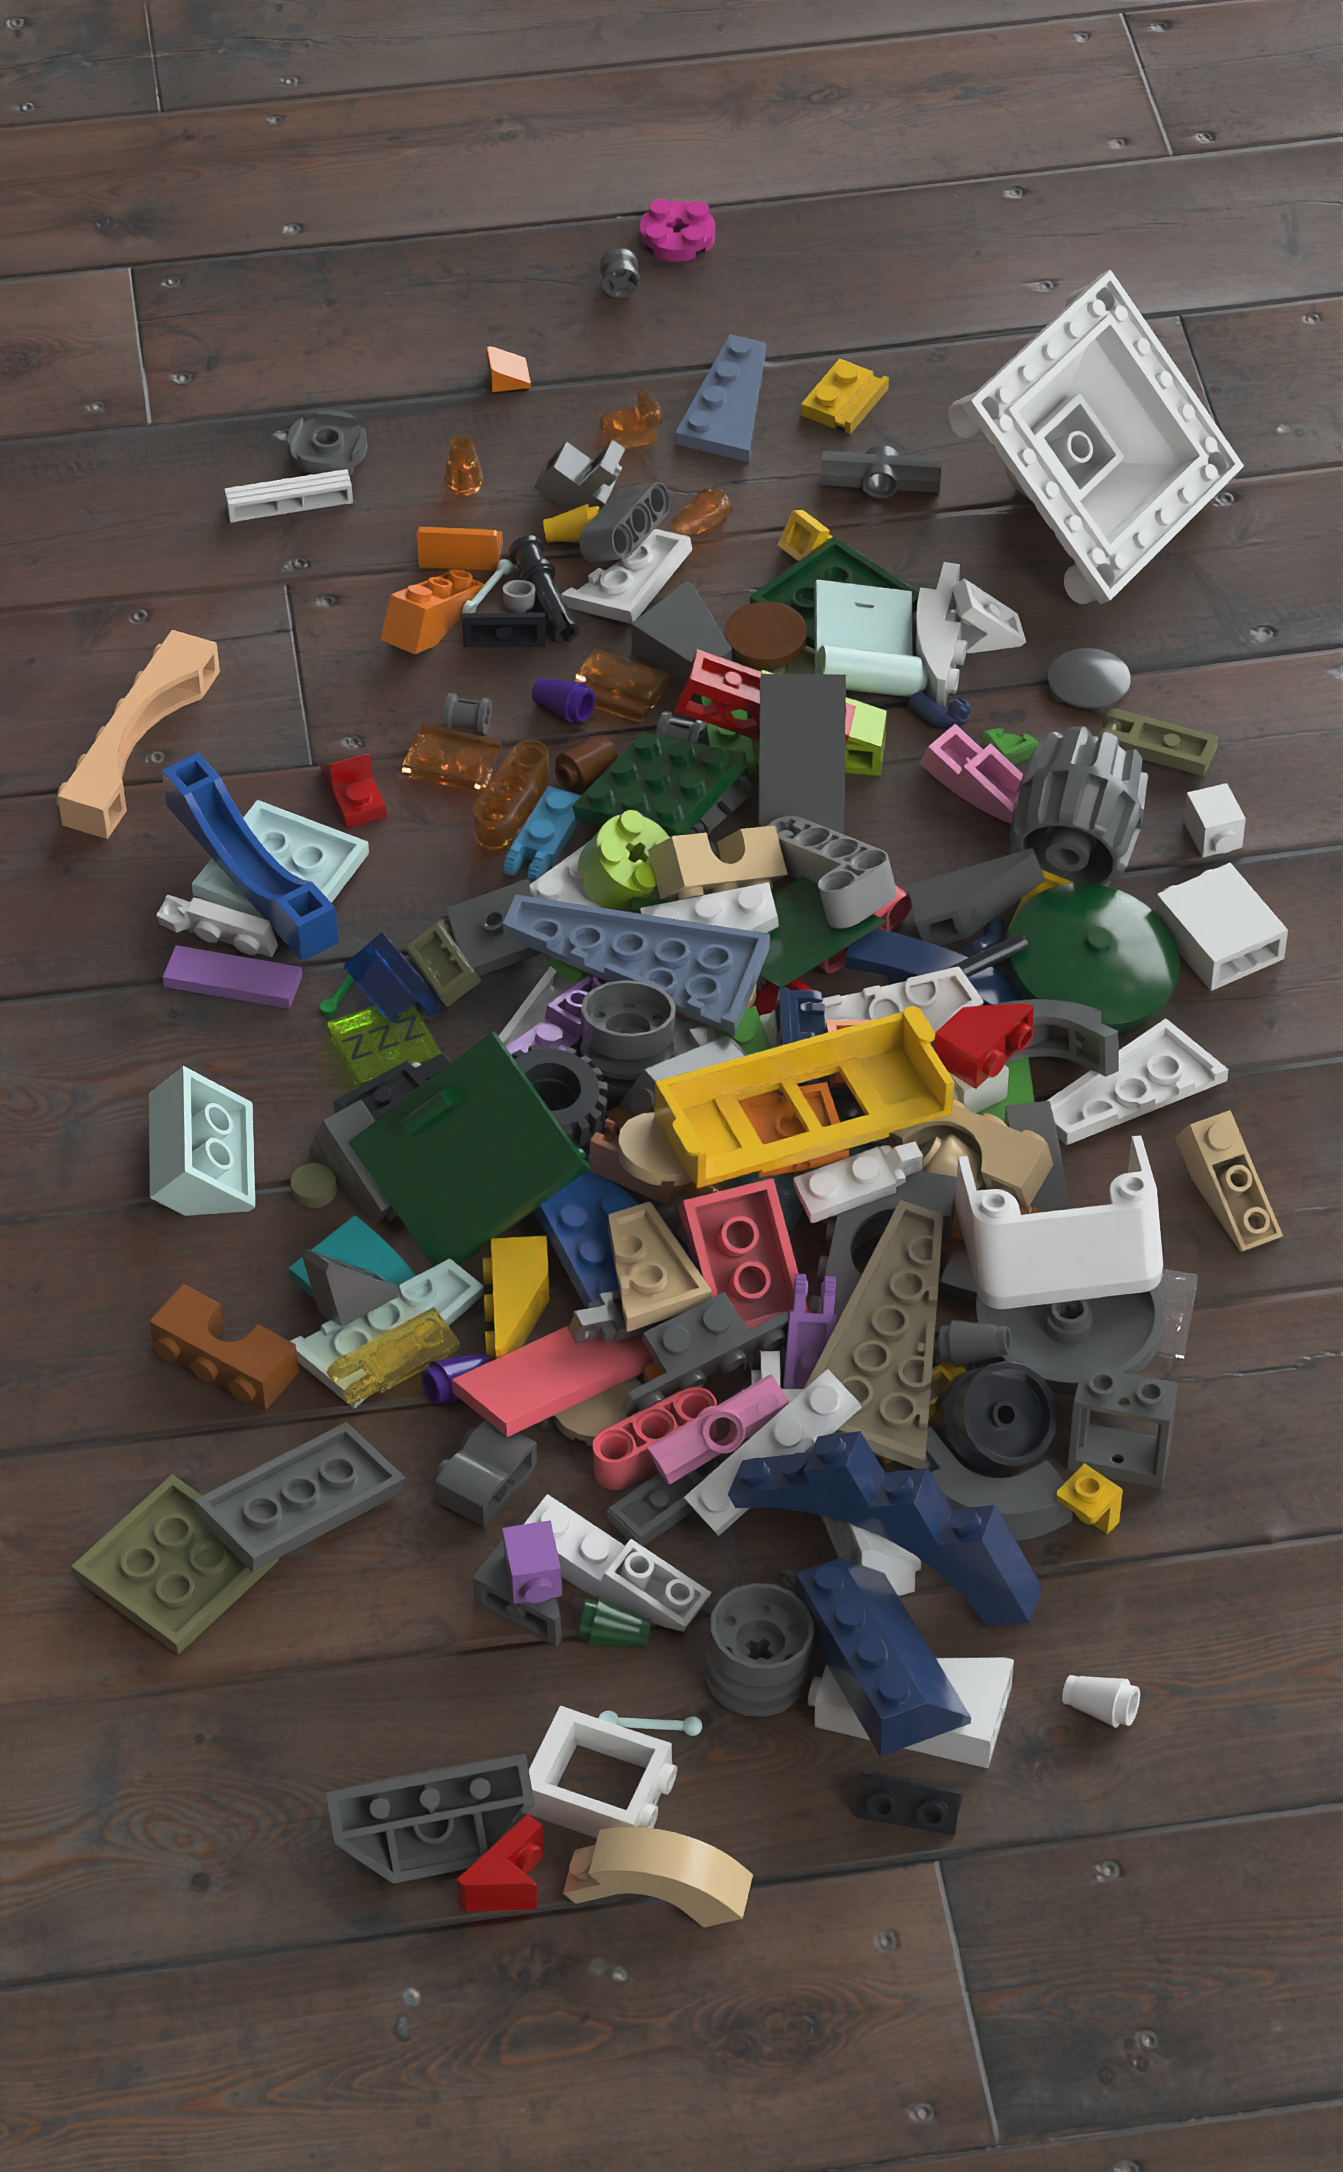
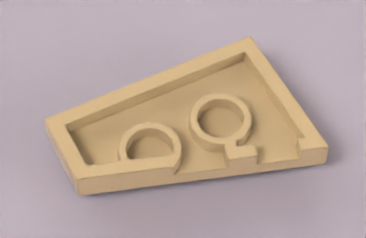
M650 1201L608 1215V1231L626 1332L680 1315L712 1298V1290Z

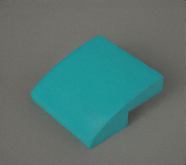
M356 1215L312 1249V1251L374 1272L397 1287L416 1276L391 1246ZM300 1258L288 1268L290 1280L314 1298L303 1258Z

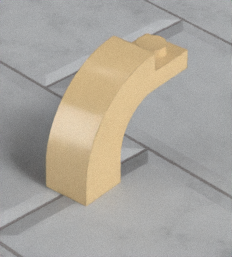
M614 1827L599 1830L596 1845L574 1850L563 1894L575 1904L623 1893L648 1895L677 1906L704 1928L743 1919L753 1874L721 1850L689 1836L647 1827Z

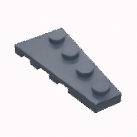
M731 334L728 336L675 432V444L745 462L750 461L751 442L754 435L759 391L766 358V343Z

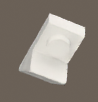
M966 579L961 580L952 588L957 603L955 610L961 619L960 640L967 641L966 653L1021 647L1026 643L1019 616L1016 612Z

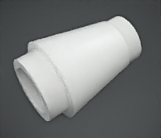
M1070 1675L1064 1685L1062 1701L1064 1704L1071 1705L1073 1708L1115 1728L1120 1724L1130 1726L1137 1714L1140 1689L1130 1685L1128 1679Z

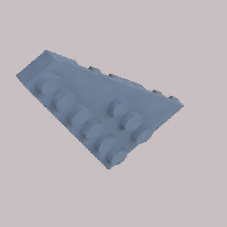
M515 895L503 921L504 937L608 982L622 980L641 981L660 987L671 996L676 1006V1011L733 1036L737 1033L770 949V934L523 895Z

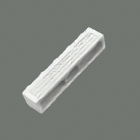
M348 469L224 489L230 523L353 503L352 485Z

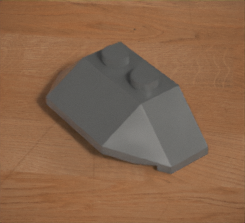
M526 1754L454 1765L373 1781L325 1793L334 1844L393 1884L468 1869L524 1818L535 1805Z

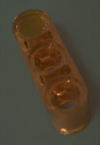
M524 740L517 743L476 801L473 808L475 842L480 849L492 853L507 849L530 817L546 788L550 785L549 752L543 743L536 740Z

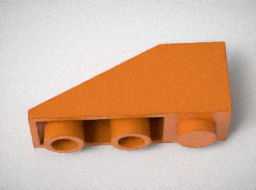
M452 569L445 574L431 577L429 580L416 585H410L406 589L391 594L381 640L413 654L436 646L462 617V608L467 600L471 601L485 584L472 579L473 576L469 572Z

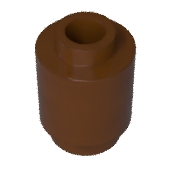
M602 735L598 737L590 736L556 757L555 775L558 781L564 787L570 788L575 792L583 790L593 784L618 758L616 748L607 737Z

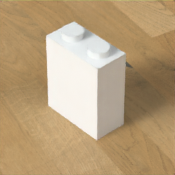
M1231 863L1214 870H1207L1198 877L1179 885L1170 886L1157 894L1155 913L1170 930L1179 954L1210 991L1284 959L1288 929Z

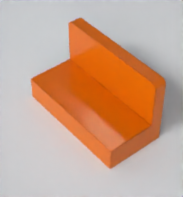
M442 527L417 528L418 564L420 568L497 570L496 566L501 560L503 546L501 531Z

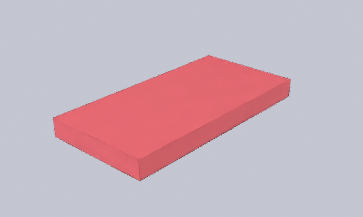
M568 1326L452 1379V1389L457 1397L506 1437H509L644 1373V1368L655 1363L642 1342L641 1336L615 1342L614 1340L604 1342L600 1336L595 1341L575 1343L568 1330Z

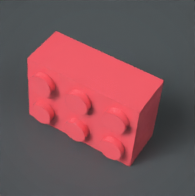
M773 1178L683 1200L677 1206L692 1263L712 1290V1298L723 1292L726 1293L748 1331L786 1311H792L795 1275L799 1273ZM805 1300L804 1312H809Z

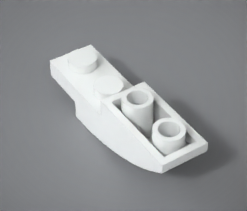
M948 562L943 564L937 589L920 587L917 601L916 656L921 658L922 665L928 671L925 690L929 698L939 706H946L949 693L956 694L960 671L955 668L956 664H964L967 650V641L960 640L961 623L958 622V615L955 610L957 603L952 590L960 582V564Z
M548 1494L524 1523L530 1524L551 1520L561 1566V1577L597 1598H603L639 1614L643 1618L652 1619V1623L684 1632L712 1593L634 1540L630 1539L626 1545H623Z

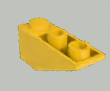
M547 1236L491 1239L492 1257L483 1258L484 1285H493V1294H484L485 1322H494L495 1331H485L486 1354L490 1359H497L521 1348L550 1301Z

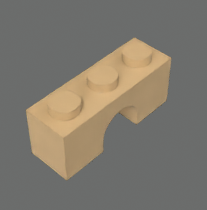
M775 825L740 829L718 841L717 845L721 861L712 852L707 833L671 836L648 849L660 899L678 897L679 900L767 882H769L772 890L773 882L788 875Z

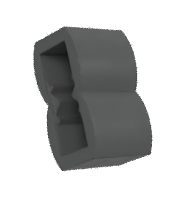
M487 1420L483 1421L478 1427L474 1426L468 1430L462 1440L461 1450L451 1459H444L438 1466L433 1478L436 1489V1502L482 1527L487 1526L499 1514L510 1495L521 1487L537 1464V1442L518 1432L506 1437Z

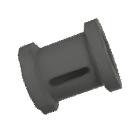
M448 693L443 709V729L452 730L454 726L477 730L478 734L486 735L492 714V701L489 698H483L481 701L458 698L456 693Z
M665 711L659 718L656 735L703 744L706 735V722L698 719L696 722L675 718L672 712Z

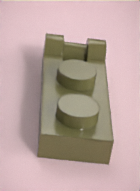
M1116 708L1107 711L1102 721L1103 728L1099 729L1095 737H1099L1108 731L1119 736V747L1125 751L1136 749L1143 760L1200 776H1205L1218 746V736Z

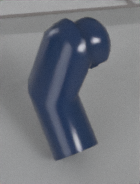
M921 691L915 693L908 703V707L933 727H952L954 724L961 727L969 720L967 715L971 712L970 703L963 698H953L949 703V707L939 706Z
M996 917L983 926V936L974 940L972 945L966 946L963 949L962 955L971 957L1006 940L1004 921L1000 917Z

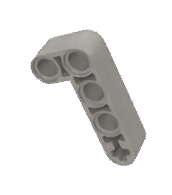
M798 816L780 817L768 824V826L775 825L788 875L798 879L804 876L818 884L827 923L831 927L847 928L854 926L896 898L897 890L889 857L884 850Z

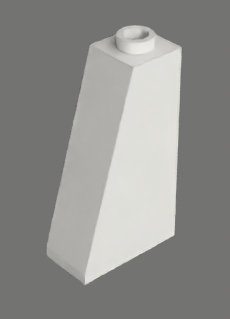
M1004 1657L936 1658L970 1714L971 1724L905 1747V1749L989 1768L1012 1687L1014 1660ZM826 1664L822 1678L814 1676L808 1696V1705L815 1707L814 1727L870 1740Z

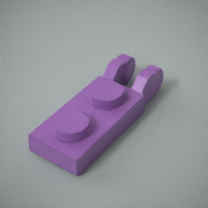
M806 1274L795 1275L792 1311H789L790 1316L787 1327L783 1389H804L836 1326L837 1315H834L835 1277L825 1276L824 1282H822V1313L804 1312L805 1297L808 1293Z

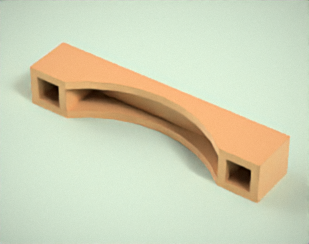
M171 630L164 642L156 646L151 661L144 671H140L136 675L133 687L125 699L121 698L118 701L114 715L106 726H102L99 729L95 742L88 753L83 754L79 758L76 770L68 782L61 784L57 792L56 804L60 808L63 826L105 839L109 838L127 811L122 777L130 753L146 731L163 717L203 698L220 673L216 642Z

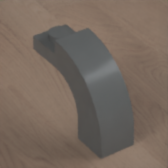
M1047 999L1017 1000L994 1004L1028 1003L1034 1007L1032 1027L1034 1028V1036L1030 1044L1023 1051L1017 1050L1005 1062V1065L1027 1056L1028 1058L1052 1056L1074 1061L1105 1077L1119 1071L1118 1031L1101 1023L1100 1010L1074 1002Z
M928 1427L925 1468H928L951 1509L996 1505L1016 1541L1045 1535L1072 1522L1073 1511L1056 1500L1057 1490L1065 1481L1048 1460L1012 1477L991 1478L981 1476L960 1464L932 1427Z

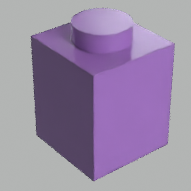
M551 1520L502 1528L504 1559L514 1604L524 1602L540 1603L550 1598L562 1596L561 1566Z

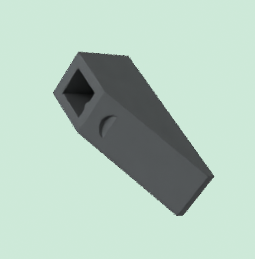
M1031 848L909 884L915 924L922 940L937 946L969 938L1044 882L1045 878L1034 849Z

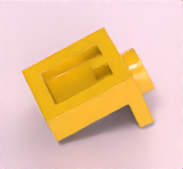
M1084 1463L1057 1490L1056 1500L1073 1511L1085 1524L1094 1525L1108 1534L1119 1523L1123 1489Z

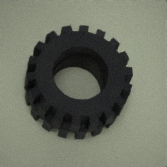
M538 1044L528 1047V1052L526 1053L521 1050L512 1053V1057L542 1100L565 1108L551 1111V1113L574 1146L582 1148L587 1157L590 1154V1140L596 1132L601 1134L608 1099L607 1083L602 1082L603 1073L599 1067L592 1068L593 1061L586 1055L581 1058L576 1056L577 1050L567 1047L566 1051L559 1050L556 1044H548V1047L545 1049H540Z

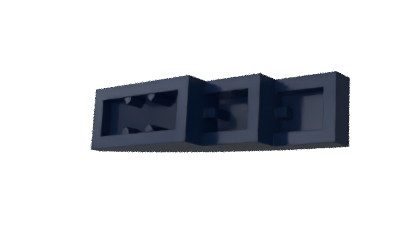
M874 929L849 945L845 956L846 968L888 975V985L907 981L911 977L941 971L969 958L944 947L879 929ZM993 967L968 977V980L984 1001L982 1006L1024 1000L1013 985L1010 976Z

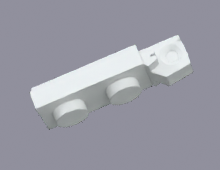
M167 895L156 915L160 925L176 933L186 929L190 933L195 932L198 937L207 942L216 943L219 940L234 945L239 951L248 955L259 953L272 958L278 947L269 920L193 897L192 901L189 902Z
M915 1141L896 1146L891 1149L890 1145L881 1146L880 1148L876 1147L793 1178V1187L810 1222L815 1223L896 1193V1187L906 1182L905 1176L923 1170V1155Z

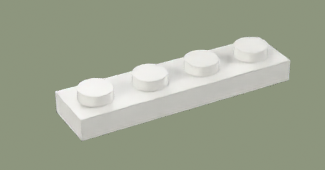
M827 1369L684 1498L719 1536L749 1509L735 1508L727 1495L742 1460L811 1452L812 1438L833 1434L862 1408L860 1403Z

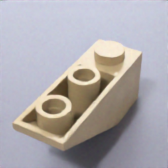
M1231 1110L1190 1124L1175 1137L1193 1182L1240 1252L1283 1237Z

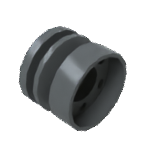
M622 980L598 986L583 998L580 1053L581 1057L586 1055L593 1061L592 1068L599 1067L603 1073L602 1082L607 1083V1095L625 1097L644 1069L673 1058L676 1006L671 996L660 987L641 981Z
M751 1583L736 1587L719 1599L711 1613L709 1642L705 1661V1681L712 1696L725 1708L744 1716L766 1717L784 1712L799 1700L807 1682L809 1658L813 1643L814 1620L807 1605L793 1592L774 1584Z

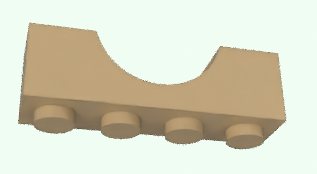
M954 1098L952 1115L890 1132L889 1137L871 1142L878 1146L890 1145L891 1149L896 1146L915 1141L919 1150H921L934 1136L941 1139L945 1135H955L982 1155L981 1173L987 1190L999 1189L1006 1191L1017 1200L1019 1206L1026 1209L1029 1208L1054 1165L1048 1143L1043 1137L1030 1130L1019 1132L1007 1127L1000 1118L992 1114L984 1113L981 1116L969 1111L961 1102Z

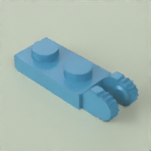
M552 786L546 788L506 856L503 865L505 874L516 875L525 859L528 858L532 860L528 869V880L534 882L544 875L550 866L555 865L581 821L575 818L572 805L582 795Z

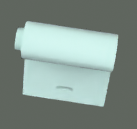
M824 580L815 581V674H846V690L903 697H912L919 690L923 691L927 684L928 671L922 665L921 658L912 655V591Z

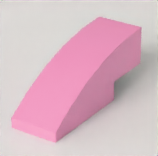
M954 724L928 746L919 764L961 798L982 811L1011 824L1015 796L1023 773L991 743L985 749H982L961 728Z

